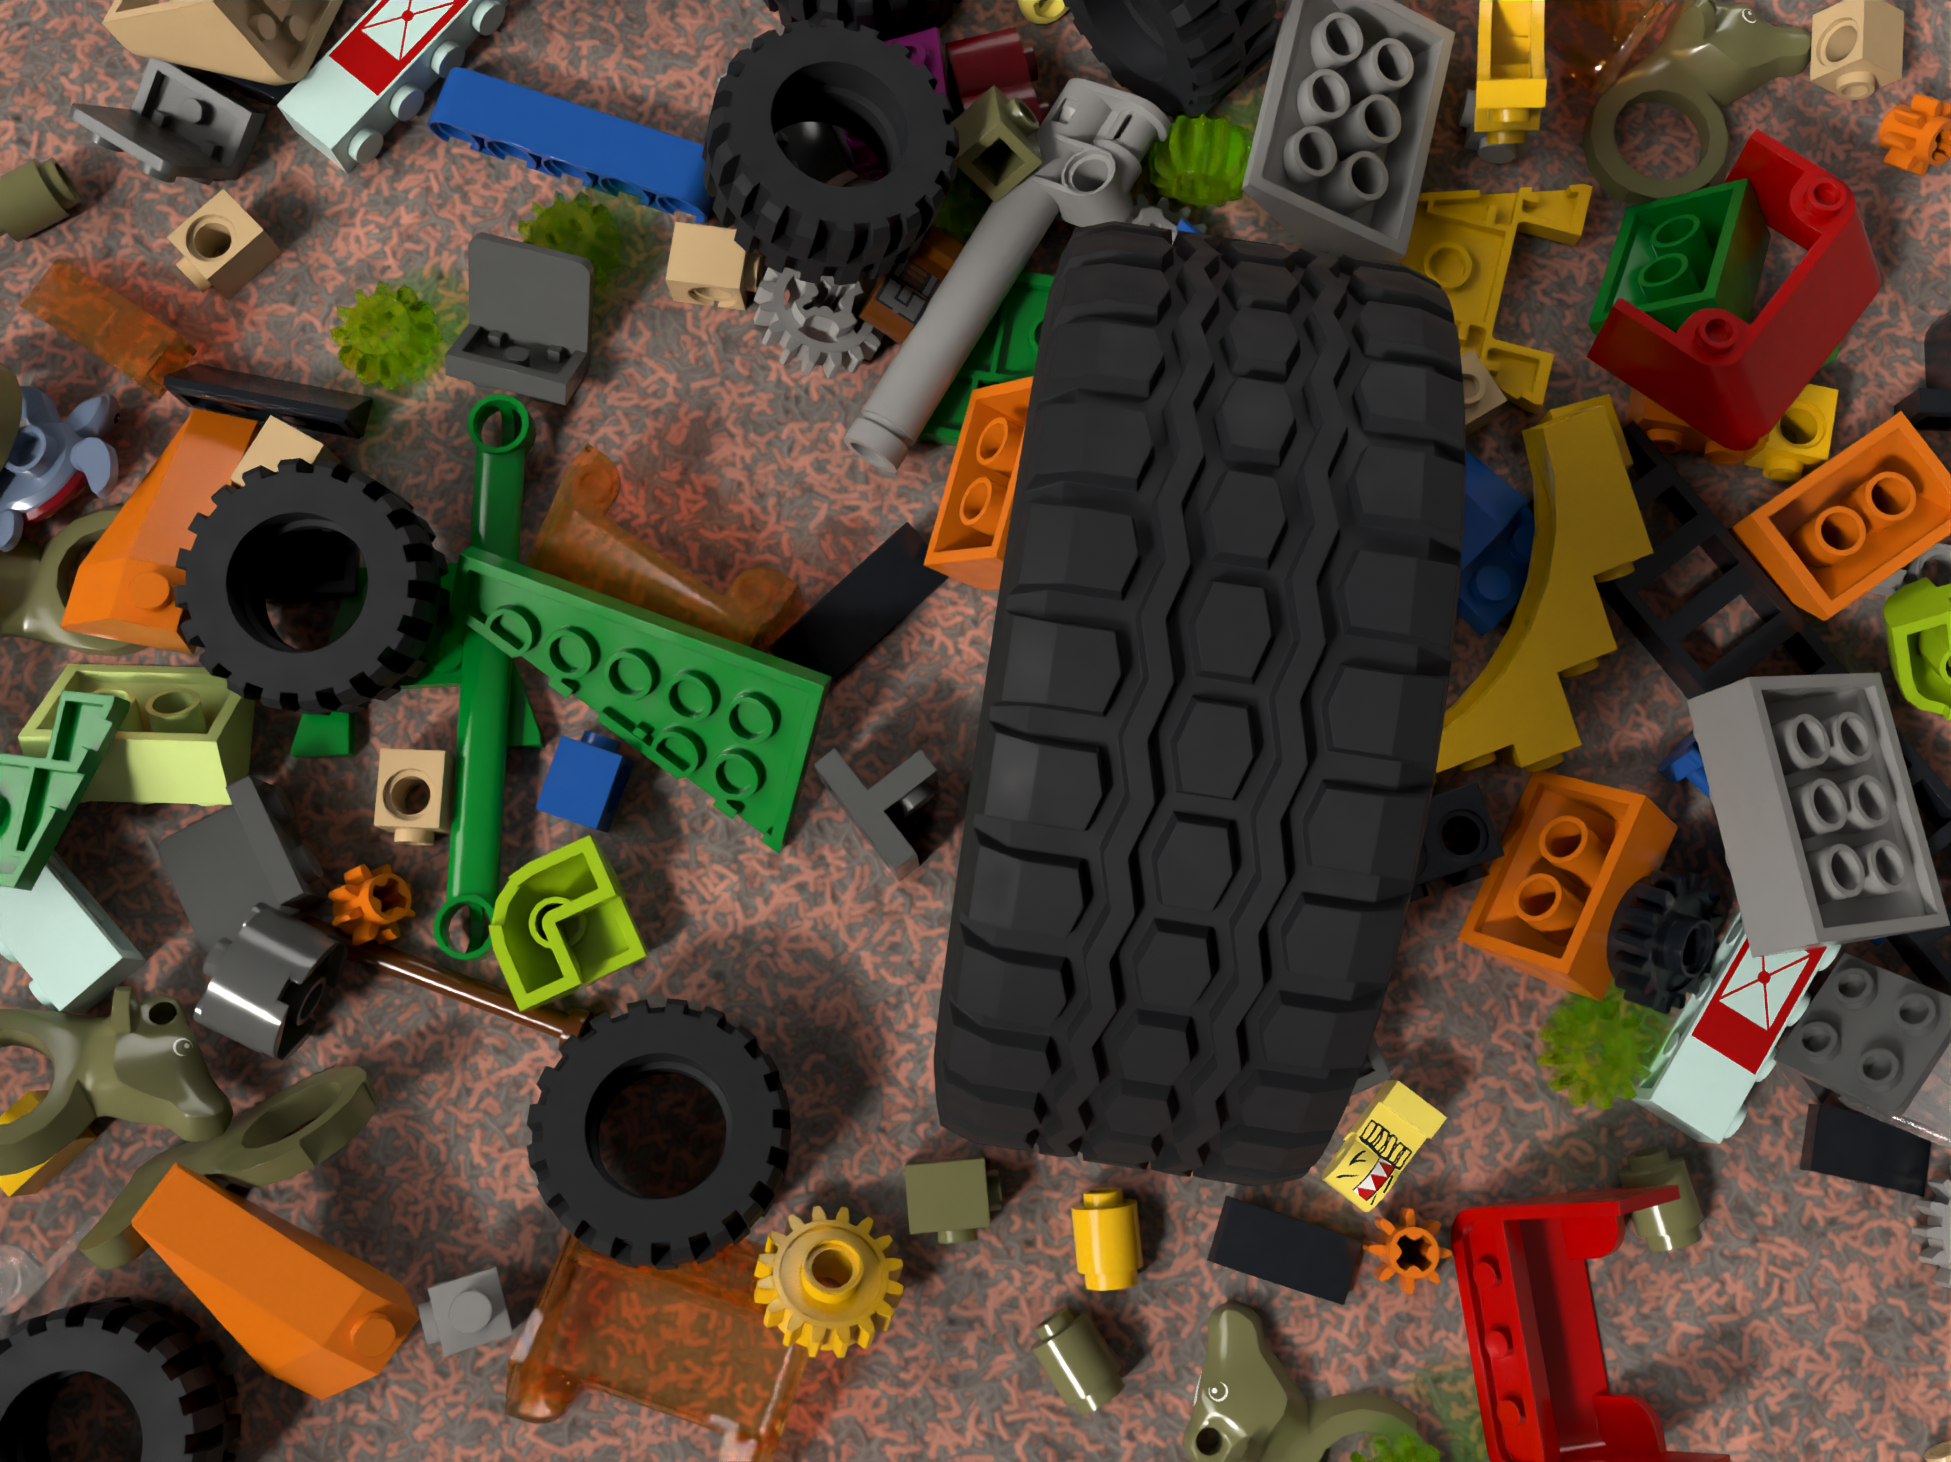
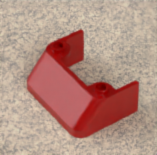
M1756 129L1750 136L1724 183L1749 178L1767 226L1806 249L1808 252L1751 325L1726 310L1706 308L1690 315L1675 333L1620 297L1610 310L1586 356L1719 445L1735 451L1753 449L1766 439L1864 312L1881 287V274L1851 189L1839 178L1759 129Z
M1678 1185L1581 1190L1483 1204L1465 1209L1456 1216L1451 1227V1245L1485 1443L1491 1462H1731L1730 1454L1667 1451L1662 1423L1653 1407L1639 1396L1628 1393H1609L1585 1259H1598L1616 1252L1625 1236L1623 1215L1681 1199Z

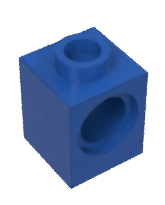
M584 730L581 742L561 735L535 809L608 833L634 761L619 755L618 751L621 742L586 730Z

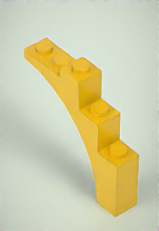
M1479 0L1474 132H1487L1486 144L1525 143V131H1535L1540 128V109L1545 107L1547 85L1544 58L1545 0Z
M1605 405L1581 408L1522 431L1533 478L1535 521L1527 581L1511 625L1486 668L1459 699L1445 711L1436 773L1454 766H1458L1460 771L1485 766L1496 760L1494 752L1496 750H1499L1504 762L1520 768L1525 767L1527 772H1535L1558 765L1564 760L1563 752L1582 745L1557 672H1560L1562 678L1589 672L1599 666L1597 657L1618 650L1596 583L1611 581L1634 572L1635 569L1632 561L1654 553Z

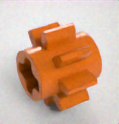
M1916 93L1911 101V106L1899 104L1891 109L1884 118L1879 130V143L1881 147L1889 150L1883 160L1884 164L1923 176L1929 164L1940 166L1951 158V104Z
M362 864L343 873L346 884L330 891L328 897L334 901V920L331 922L333 927L338 926L345 933L352 935V942L355 946L375 939L381 945L400 937V928L397 923L415 917V912L410 908L412 903L411 884L406 883L401 877L393 874L390 864H385L372 871L365 864Z
M1401 1207L1399 1223L1392 1224L1390 1221L1378 1216L1373 1219L1381 1233L1377 1242H1367L1363 1244L1362 1249L1378 1255L1382 1262L1373 1273L1375 1279L1384 1282L1389 1280L1395 1273H1398L1399 1288L1406 1294H1413L1415 1279L1424 1278L1437 1285L1441 1282L1439 1275L1434 1269L1439 1262V1258L1452 1256V1251L1439 1246L1433 1237L1442 1225L1439 1221L1429 1219L1424 1221L1419 1227H1416L1415 1212L1409 1207ZM1402 1236L1414 1241L1419 1239L1413 1247L1415 1254L1419 1257L1414 1264L1403 1260L1396 1262L1402 1254L1401 1248L1397 1245V1241Z

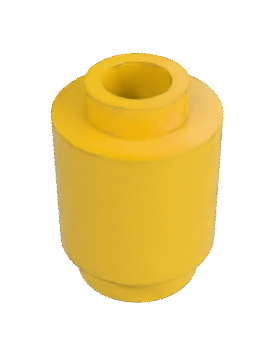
M1118 1187L1096 1188L1084 1191V1202L1072 1205L1071 1212L1077 1271L1085 1275L1086 1288L1089 1290L1107 1291L1137 1285L1139 1283L1137 1269L1144 1266L1137 1200L1123 1198V1189Z

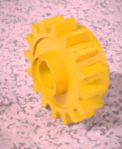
M815 1206L813 1207L809 1223L804 1224L799 1217L791 1214L787 1217L784 1234L773 1230L769 1233L765 1246L766 1253L759 1254L754 1276L760 1280L756 1284L754 1300L755 1303L768 1304L763 1323L766 1328L773 1326L780 1328L785 1334L782 1344L789 1347L796 1342L807 1347L809 1356L816 1358L820 1350H833L837 1358H843L846 1355L848 1346L856 1342L864 1349L869 1348L876 1332L875 1328L882 1331L888 1330L895 1313L892 1308L898 1307L904 1286L897 1282L903 1268L902 1259L886 1258L893 1242L890 1235L882 1236L875 1240L870 1236L873 1219L867 1217L858 1226L849 1223L848 1208L841 1207L835 1220H826L822 1208ZM828 1277L837 1281L841 1286L837 1288L826 1287L820 1284L816 1278Z

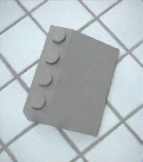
M1287 0L1241 189L1306 249L1328 252V255L1335 258L1342 257L1344 254L1396 262L1406 257L1456 32L1394 0Z
M1880 672L1747 677L1687 700L1693 723L1694 737L1699 746L1709 786V796L1715 809L1725 848V859L1731 872L1742 915V926L1747 935L1752 958L1950 926Z

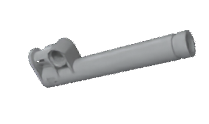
M1073 78L1068 81L1037 130L1043 163L997 203L993 201L863 406L860 412L862 416L855 419L846 433L843 441L855 454L883 471L889 473L897 472L909 453L908 447L914 445L1055 218L1079 227L1112 221H1126L1133 208L1130 190L1142 172L1141 160L1153 142H1163L1172 130L1171 122L1156 105L1135 94L1086 79Z

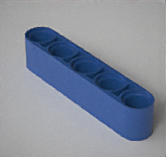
M452 67L449 70L427 123L432 133L444 141L448 142L450 137L472 143L470 146L472 150L502 160L505 159L506 155L527 161V168L558 178H561L562 173L583 179V186L616 197L619 191L640 198L638 204L672 215H674L675 210L697 216L695 219L696 223L702 224L707 221L715 197H711L706 192L703 180L705 160L702 158L704 145L470 69Z

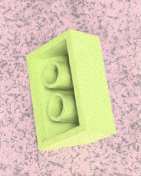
M68 664L18 735L24 756L46 758L62 690L116 696L131 702L129 712L79 803L106 801L133 802L139 805L152 803L197 804L200 806L232 805L225 787L247 777L249 773L255 700L245 699L227 689V679L212 676L204 667Z

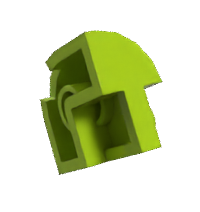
M1924 577L1901 587L1888 597L1883 607L1882 613L1890 666L1900 691L1907 702L1910 701L1920 710L1940 714L1947 721H1950L1951 583L1936 587L1927 577Z
M588 835L539 857L507 877L509 881L496 899L492 923L488 925L493 951L520 1012L532 1010L569 996L593 985V982L650 957L625 899H627L621 882L607 855L592 835Z

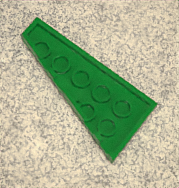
M473 546L459 553L449 609L451 614L511 658L522 656L551 678L548 685L567 699L572 694L600 714L596 719L676 779L688 778L716 799L713 804L714 807L731 819L737 814L764 834L761 839L762 842L778 854L782 851L791 831L832 680L831 676Z

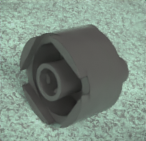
M259 902L248 914L241 931L234 940L231 941L225 937L221 938L209 952L203 966V974L211 977V981L207 991L195 1008L193 1020L265 1056L278 1058L282 1061L286 1060L304 1044L314 1030L317 1021L309 1017L317 1007L326 985L336 988L345 970L348 948L345 944L337 941L332 935L264 902Z

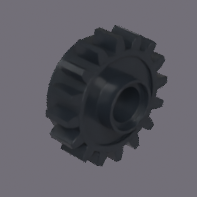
M1667 866L1665 872L1656 869L1651 871L1650 877L1640 879L1624 894L1614 912L1609 927L1607 962L1609 970L1615 979L1616 987L1625 989L1623 998L1626 1001L1669 1014L1671 1007L1678 1009L1685 1007L1686 992L1694 995L1698 994L1700 990L1698 977L1701 972L1710 974L1712 966L1709 959L1712 951L1719 948L1720 941L1714 938V929L1723 922V915L1713 912L1720 900V894L1710 891L1713 883L1711 879L1702 877L1698 873Z

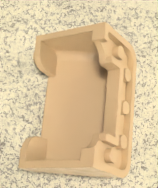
M114 0L102 24L127 50L135 55L278 86L301 81L306 76L343 0H170L164 3H159L157 0Z

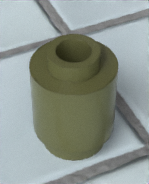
M53 157L42 163L33 159L0 176V236L8 233L13 240L20 242L71 216L70 208L82 202L73 182Z
M1664 1146L1645 1148L1627 1156L1629 1166L1618 1171L1622 1188L1678 1185L1681 1199L1630 1213L1637 1235L1646 1238L1649 1250L1656 1252L1676 1250L1700 1241L1702 1234L1699 1224L1703 1222L1704 1218L1684 1157L1681 1155H1668L1667 1148Z
M1067 1306L1053 1313L1035 1327L1034 1330L1040 1339L1032 1345V1352L1065 1404H1074L1081 1416L1102 1407L1124 1389L1126 1384L1118 1373L1122 1365L1086 1310L1073 1315Z

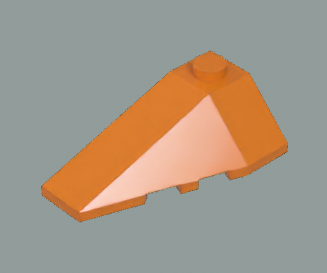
M197 408L193 410L80 564L60 627L63 630L189 655L195 654L197 646L187 643L180 627L184 621L191 619L189 610L175 607L174 586L186 584V571L175 567L179 549L183 548L191 551L197 534L189 531L188 527L197 512L209 517L216 509L217 505L211 500V496L225 484L238 490L241 489L230 480V477L257 437L260 427L258 421Z
M178 1162L173 1164L131 1219L135 1230L267 1374L320 1400H325L379 1375L420 1319V1315L405 1287L393 1277Z

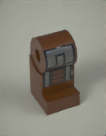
M933 225L927 239H922L917 252L905 263L894 262L890 273L878 278L858 317L901 345L959 256L964 244Z

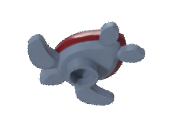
M20 386L23 396L21 421L24 422L25 426L19 428L10 455L0 472L1 551L6 553L18 544L23 528L44 521L73 504L81 496L88 483L91 490L102 499L106 498L113 491L118 482V456L115 448L100 438L114 431L120 422L121 410L114 396L102 394L91 397L76 406L69 417L62 422L51 397L34 387Z

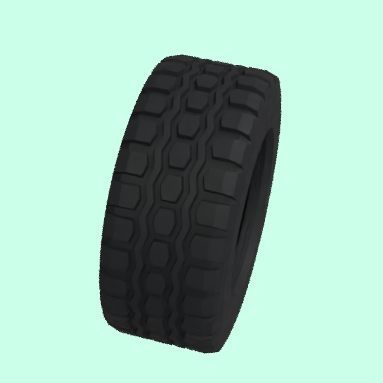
M1112 221L1075 228L1064 250L1048 294L1024 430L990 647L953 900L934 1047L935 1094L940 1126L976 1144L1029 1151V1149L1034 1148L1036 1143L1039 1146V1154L1071 1157L1077 1156L1078 1152L1083 1155V1161L1146 1170L1150 1162L1151 1170L1167 1174L1190 1177L1193 1171V1176L1257 1187L1300 1179L1309 1172L1312 1166H1315L1323 1155L1343 1116L1364 1064L1391 979L1428 818L1449 687L1462 559L1466 479V427L1462 364L1457 327L1454 323V314L1450 300L1445 291L1441 289V285L1435 280L1399 262L1344 254L1342 257L1335 258L1328 255V252L1303 248L1291 252L1281 245L1222 237L1216 249L1215 236L1178 231L1172 244V229Z

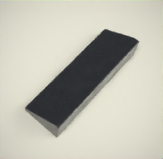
M193 364L167 374L163 381L166 389L187 407L265 422L272 415L292 427L355 439L364 437L373 402L372 397L200 364Z
M906 522L777 638L768 648L770 654L831 676V686L950 577L923 565L928 544L910 523Z

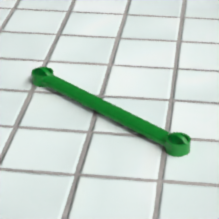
M499 393L488 395L478 401L470 411L467 421L468 435L476 446L470 546L519 563L525 455L534 446L537 432L535 421L522 402L513 396ZM500 411L502 417L501 447L487 446L482 440L484 423L491 415ZM515 411L519 413L522 421L521 432L516 440ZM464 623L446 903L443 904L436 914L433 930L435 941L443 952L452 958L475 962L485 960L495 954L490 933L483 944L484 908L491 925L499 888L513 658ZM468 905L471 918V932L468 948L465 953H462L455 948L450 940L449 926L456 912Z

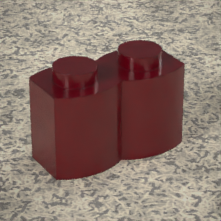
M1016 27L945 43L944 65L958 116L995 85L1010 101L1015 97L1020 98L1031 109L1041 126L1051 109L1047 99H1037L1031 83L1038 81L1036 56L1031 44L1022 45Z

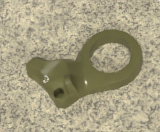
M1682 0L1671 12L1659 46L1616 81L1591 109L1584 125L1582 140L1588 170L1607 194L1620 203L1625 201L1635 205L1722 184L1730 166L1731 152L1730 135L1725 114L1721 108L1729 107L1731 103L1752 93L1772 79L1800 74L1811 61L1812 35L1805 28L1770 24L1746 3ZM1654 101L1671 105L1687 115L1698 131L1701 144L1697 167L1683 177L1660 180L1643 176L1628 166L1617 150L1614 137V128L1618 114L1634 104Z
M112 505L84 514L64 527L46 543L44 548H41L38 543L30 542L21 537L18 544L12 550L6 553L0 550V639L5 637H21L88 655L114 657L133 654L148 648V646L65 631L60 627L69 600L67 592L69 573L77 557L92 543L100 539L123 506Z
M115 986L112 1012L109 1017H89L33 1009H0V1047L15 1045L35 1049L51 1059L54 1064V1080L47 1096L30 1113L8 1124L0 1125V1176L17 1174L45 1163L74 1141L97 1117L101 1116L162 1126L171 1129L183 1140L190 1142L211 1140L223 1135L229 1127L234 1114L232 1104L228 1096L210 1076L197 1039L190 1029L187 1015L178 998L159 994L139 1002L133 986Z
M342 1066L322 1071L279 1091L231 1120L229 1127L223 1135L208 1141L187 1142L155 1155L137 1168L130 1182L117 1196L104 1216L80 1240L77 1245L78 1249L99 1270H111L138 1258L150 1245L132 1226L131 1219L175 1162L224 1188L232 1183L241 1187H263L286 1180L317 1166L352 1140L367 1125L376 1111L380 1099L367 1072L359 1066ZM318 1117L316 1120H314L298 1132L282 1139L284 1136H286L302 1124Z
M1228 1301L1212 1311L1208 1319L1206 1358L1195 1393L1192 1416L1182 1440V1444L1192 1462H1319L1326 1449L1339 1439L1360 1432L1380 1434L1388 1437L1401 1447L1410 1462H1436L1434 1454L1416 1431L1418 1415L1394 1399L1373 1393L1340 1394L1315 1400L1308 1405L1306 1396L1301 1393L1288 1371L1269 1348L1265 1338L1264 1323L1255 1310L1247 1304L1238 1301ZM1208 1427L1216 1429L1219 1433L1217 1445L1210 1450L1198 1448L1196 1445L1198 1433Z

